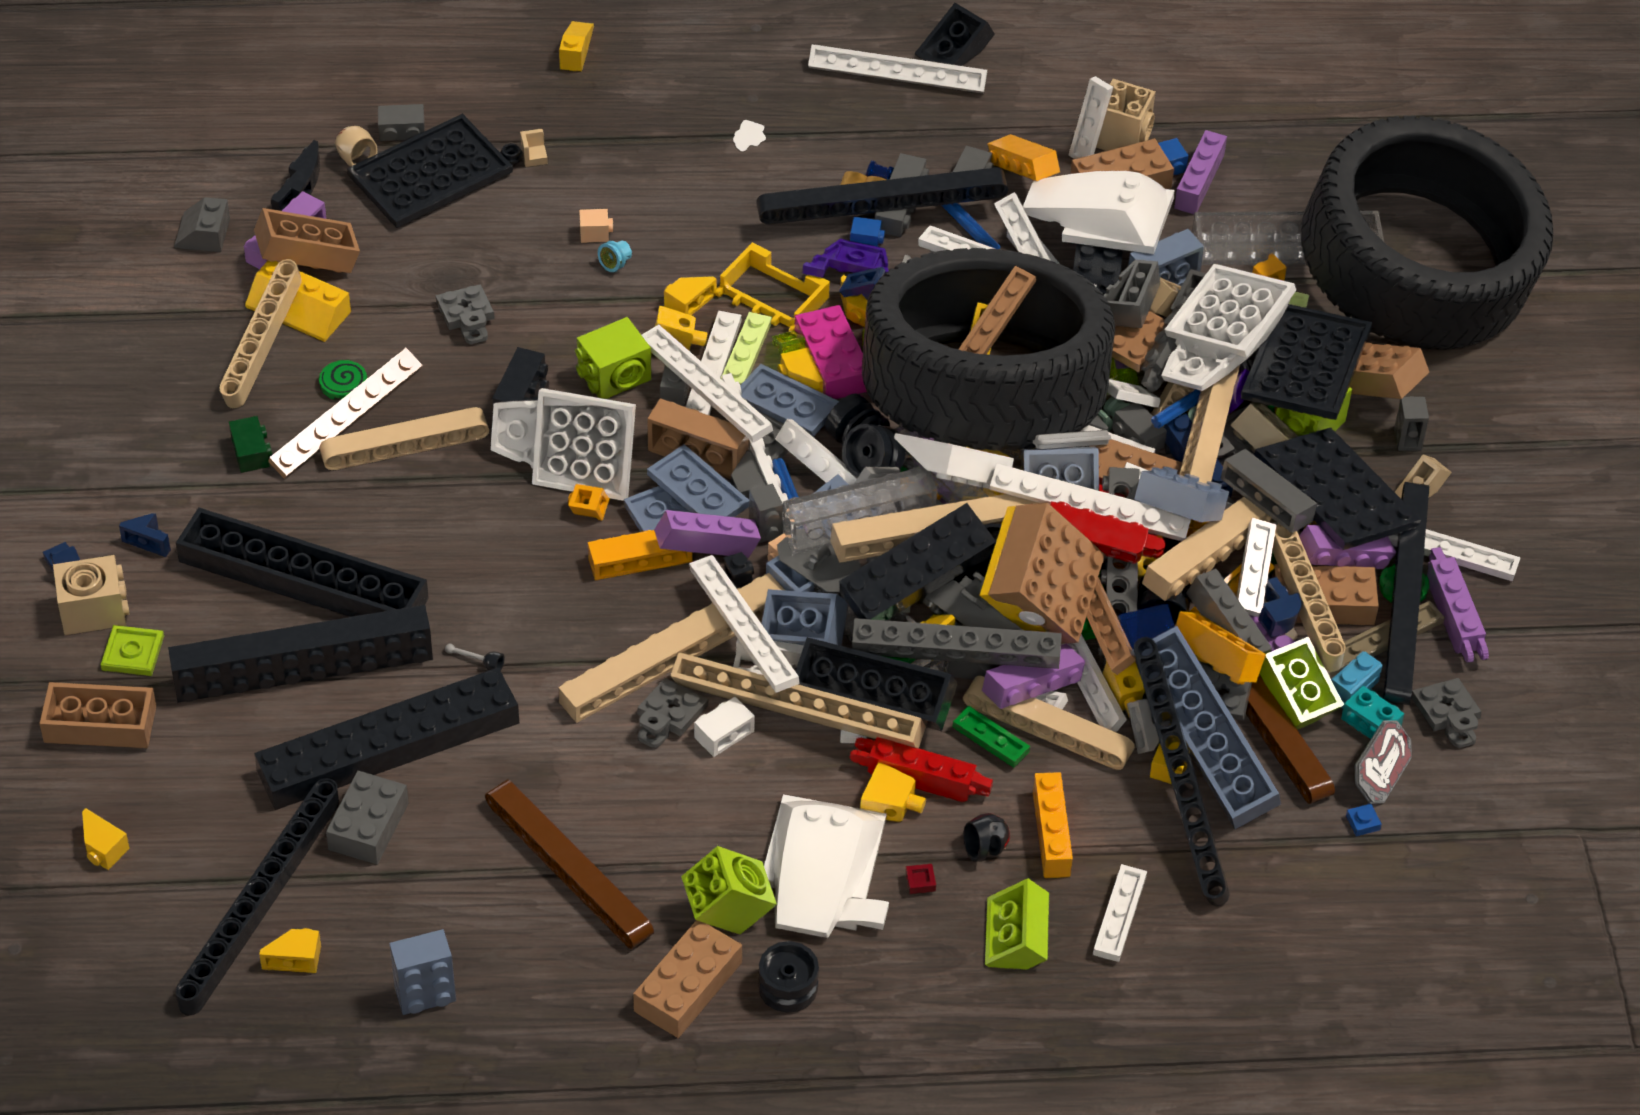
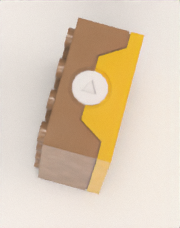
M1048 503L1008 506L980 596L1003 616L1025 631L1062 633L1061 644L1078 643L1105 554Z

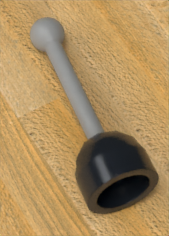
M453 644L445 646V651L448 654L454 652L481 660L488 670L499 667L501 671L505 661L503 653L491 651L482 656L455 648Z

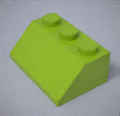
M1309 637L1266 654L1260 675L1297 730L1318 721L1344 705Z
M1027 878L987 897L986 966L1027 970L1048 960L1049 892Z

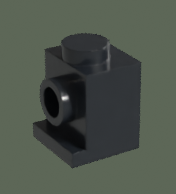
M743 552L723 558V571L736 589L742 588L754 580L752 577L754 574L752 562L747 560Z

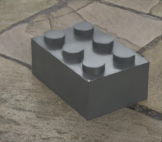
M357 771L326 830L328 850L378 865L409 804L407 785Z

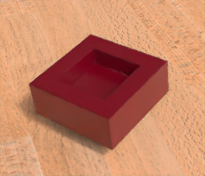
M932 864L906 866L905 873L909 894L936 892V881Z

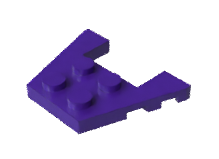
M839 239L827 247L824 254L814 256L811 263H804L802 274L823 278L828 267L835 268L839 272L849 271L853 273L883 267L886 273L889 271L885 248Z

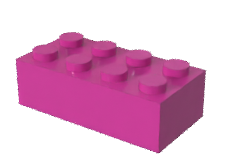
M837 305L795 315L794 335L800 348L808 347L823 379V394L833 399H839L851 394L867 392L862 378L863 353L841 306Z

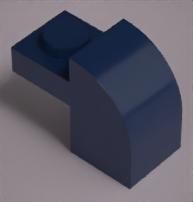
M1277 577L1268 579L1264 595L1267 603H1263L1258 620L1269 637L1273 638L1293 629L1301 608V598L1298 593L1289 595L1288 590L1280 583Z

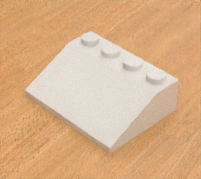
M897 433L894 436L927 471L937 472L936 478L950 481L952 478V481L990 489L996 464L1008 467L1013 465L1014 458Z

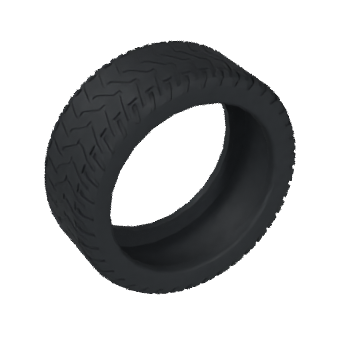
M1406 115L1403 118H1399V116L1388 117L1386 120L1383 118L1373 121L1371 124L1368 123L1353 131L1337 144L1327 159L1303 213L1301 223V244L1310 274H1312L1314 280L1316 279V284L1320 287L1322 293L1327 294V299L1334 306L1337 305L1339 307V311L1347 317L1372 322L1371 332L1378 336H1384L1385 339L1396 343L1401 342V344L1406 346H1418L1422 349L1437 350L1459 349L1488 340L1506 329L1522 310L1547 264L1554 236L1552 214L1544 192L1536 182L1535 177L1532 176V173L1526 169L1525 165L1518 158H1515L1511 152L1501 147L1496 141L1489 137H1484V134L1476 130H1468V127L1458 123L1451 124V121L1439 118L1433 120V117L1420 116V118H1416L1414 115ZM1378 193H1404L1423 197L1445 206L1465 219L1481 235L1492 253L1496 266L1477 272H1449L1430 268L1408 259L1389 247L1371 230L1359 211L1356 200Z
M958 248L953 251L949 249L937 251L935 254L933 252L923 254L921 258L914 257L907 260L906 263L902 262L896 265L894 269L886 272L878 280L869 295L866 305L862 359L863 382L872 402L875 403L876 407H879V410L886 417L889 416L890 420L898 425L903 424L902 427L910 432H918L917 435L927 439L931 437L934 441L980 450H1020L1023 448L1036 447L1033 444L1036 435L1079 432L1088 426L1100 412L1108 392L1115 335L1114 315L1106 297L1093 283L1070 268L1045 258L1016 251L991 248ZM1015 266L1036 276V282L996 340L1022 346L1036 353L1007 356L976 354L940 344V342L966 339L970 332L977 303L989 305Z

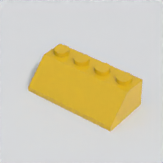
M267 261L256 273L245 304L246 308L253 311L256 310L279 262ZM299 271L302 282L282 324L325 342L351 313L349 292Z

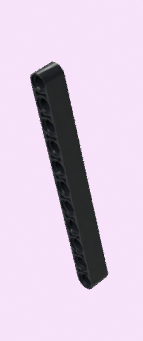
M987 168L766 193L757 198L756 204L759 219L762 223L778 224L998 199L1004 197L1009 189L1002 169Z
M1404 482L1401 499L1421 519V522L1417 528L1398 533L1383 699L1385 701L1403 705L1410 704L1413 686L1430 488L1429 485Z
M1142 637L1134 644V654L1201 888L1211 905L1222 906L1229 900V888L1161 653L1152 638ZM1153 649L1150 655H1142L1144 650ZM1159 672L1157 678L1148 679L1151 673ZM1158 696H1166V699L1163 702H1155V699ZM1173 719L1171 725L1162 726L1164 720ZM1173 742H1179V743H1180V745H1179V747H1178L1177 749H1175V750H1169V749H1168V748H1169V745H1170L1171 743H1173ZM1187 766L1184 773H1175L1178 767ZM1186 790H1194V793L1191 797H1182V794ZM1201 814L1198 821H1189L1191 815ZM1207 838L1208 841L1204 846H1196L1198 839ZM1206 863H1215V866L1212 870H1203V866ZM1222 887L1220 894L1210 895L1212 888Z
M324 778L314 784L177 985L176 997L178 1007L183 1014L195 1015L202 1010L337 810L339 796L337 784L334 780Z

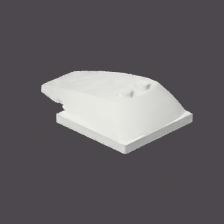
M1095 171L1033 181L1023 208L1028 216L1048 222L1056 221L1060 223V226L1065 227L1062 233V242L1154 254L1174 199V190L1165 189L1153 179L1138 172Z
M1213 264L1164 329L1167 337L1176 339L1175 344L1177 345V349L1170 354L1161 375L1164 381L1203 391L1233 371L1268 338L1276 327L1296 291L1294 283Z
M544 388L539 390L538 400L494 403L491 451L518 462L524 461L529 463L531 468H533V485L572 492L575 484L603 488L609 498L624 501L625 498H628L636 404Z
M783 794L764 864L770 886L776 888L775 928L828 938L841 917L846 901L849 899H867L886 821V813Z

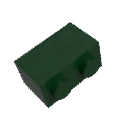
M258 416L229 421L231 440L240 473L270 467L268 457L273 456L270 442L265 443L264 439H268L265 424L260 425Z

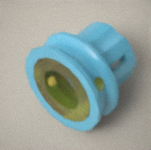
M623 240L619 242L608 241L598 248L599 262L609 272H615L623 268L626 260L632 256L629 244Z

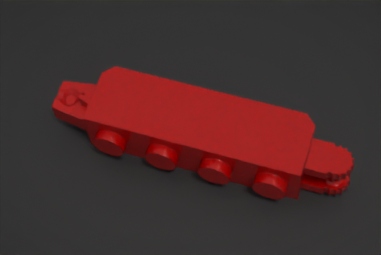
M1051 501L1050 503L1058 513L1097 546L1105 556L1135 564L1141 560L1142 556L1157 559L1164 554L1165 540L1148 534L1149 528L1144 527L1138 522L1128 523L1121 521L1116 516H1103L1096 514L1091 509L1071 507L1070 504L1062 501Z
M858 737L854 745L859 750L851 751L849 756L851 761L856 764L868 767V772L871 775L878 762L883 763L914 778L916 781L915 789L960 802L967 801L969 795L977 794L989 797L993 787V780L977 772V765L880 737H877L875 741Z

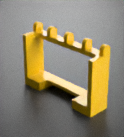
M752 242L720 275V286L716 289L715 295L721 297L723 294H726L733 298V305L738 306L740 303H743L753 308V313L759 314L761 312L772 317V325L777 326L779 323L790 327L788 333L794 335L795 315L818 310L829 298L830 281L806 275L804 282L772 266L771 252ZM752 266L810 297L795 311L794 318L731 286Z

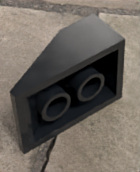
M954 3L921 44L915 55L924 61L962 66L982 52L995 33L987 21L959 4Z

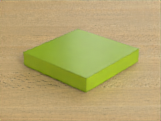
M113 625L101 662V669L103 671L152 676L164 639V632L161 630Z

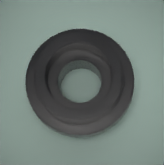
M513 143L504 145L500 152L511 164H516L523 158L522 150Z

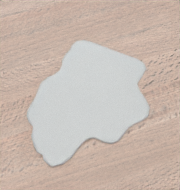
M744 120L733 138L737 149L745 151L750 145L758 146L760 142L766 140L762 132L765 127L761 124Z

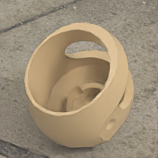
M360 126L346 127L336 137L335 145L337 151L350 167L355 165L352 160L361 156L367 146L370 147L368 158L377 154L375 141Z

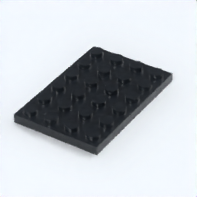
M463 113L347 168L348 176L396 228L513 172V165Z
M1288 304L1280 321L1259 348L1242 389L1241 399L1336 420L1371 332L1372 322Z
M1331 427L1255 450V457L1317 503L1313 520L1342 550L1419 527L1421 519Z

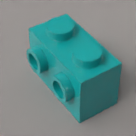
M1362 686L1344 703L1341 719L1371 739L1382 721L1397 720L1402 726L1404 713L1395 705H1391L1379 697L1376 692Z

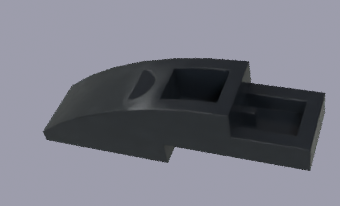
M313 140L308 147L303 149L302 154L295 161L291 162L288 170L290 178L285 181L281 189L275 192L271 198L272 210L282 211L301 192L309 195L312 194L320 172L318 141Z

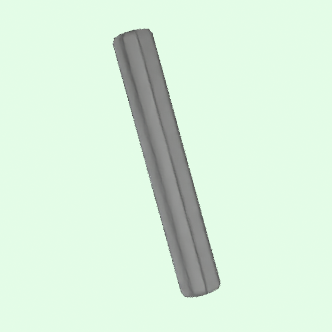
M1107 430L1036 435L1033 444L1039 450L1106 445L1111 440V435H1109Z

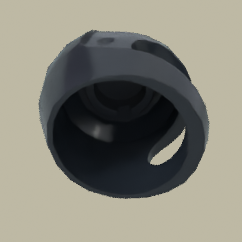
M984 813L966 823L963 838L969 858L973 862H983L988 852L993 856H997L1005 850L1010 840V830L1004 819L995 814Z

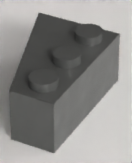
M1135 259L1119 275V280L1114 285H1109L1106 288L1104 297H1106L1111 307L1115 326L1143 327L1160 286L1158 261Z

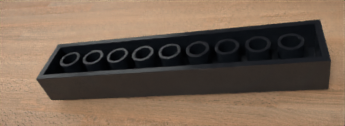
M198 507L176 541L180 563L349 617L425 605L429 599L427 579Z
M425 605L168 647L177 703L433 660L431 631Z
M498 667L255 752L256 769L274 810H278L303 801L314 784L320 779H332L336 782L337 788L351 784L357 771L376 775L520 724L519 706Z

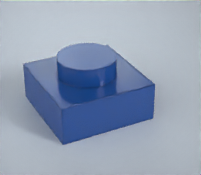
M1372 804L1347 810L1346 817L1356 836L1381 829L1382 824Z

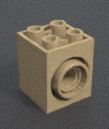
M1112 79L1110 85L1113 86V90L1096 148L1106 151L1147 141L1155 119L1153 107L1156 91Z
M115 555L53 564L58 607L65 635L113 628V625L126 626L125 615L130 614L128 601L123 599H126L127 592L125 580H123L122 565H116Z

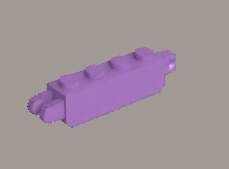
M1441 547L1431 548L1427 573L1429 588L1438 610L1445 617L1444 625L1455 653H1462L1466 663L1473 662V651L1476 650L1481 660L1488 659L1489 652L1485 642L1486 632L1455 557L1446 558Z

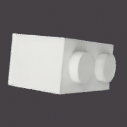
M733 697L729 701L719 704L710 713L701 715L694 722V738L715 757L754 732L755 716L736 697Z

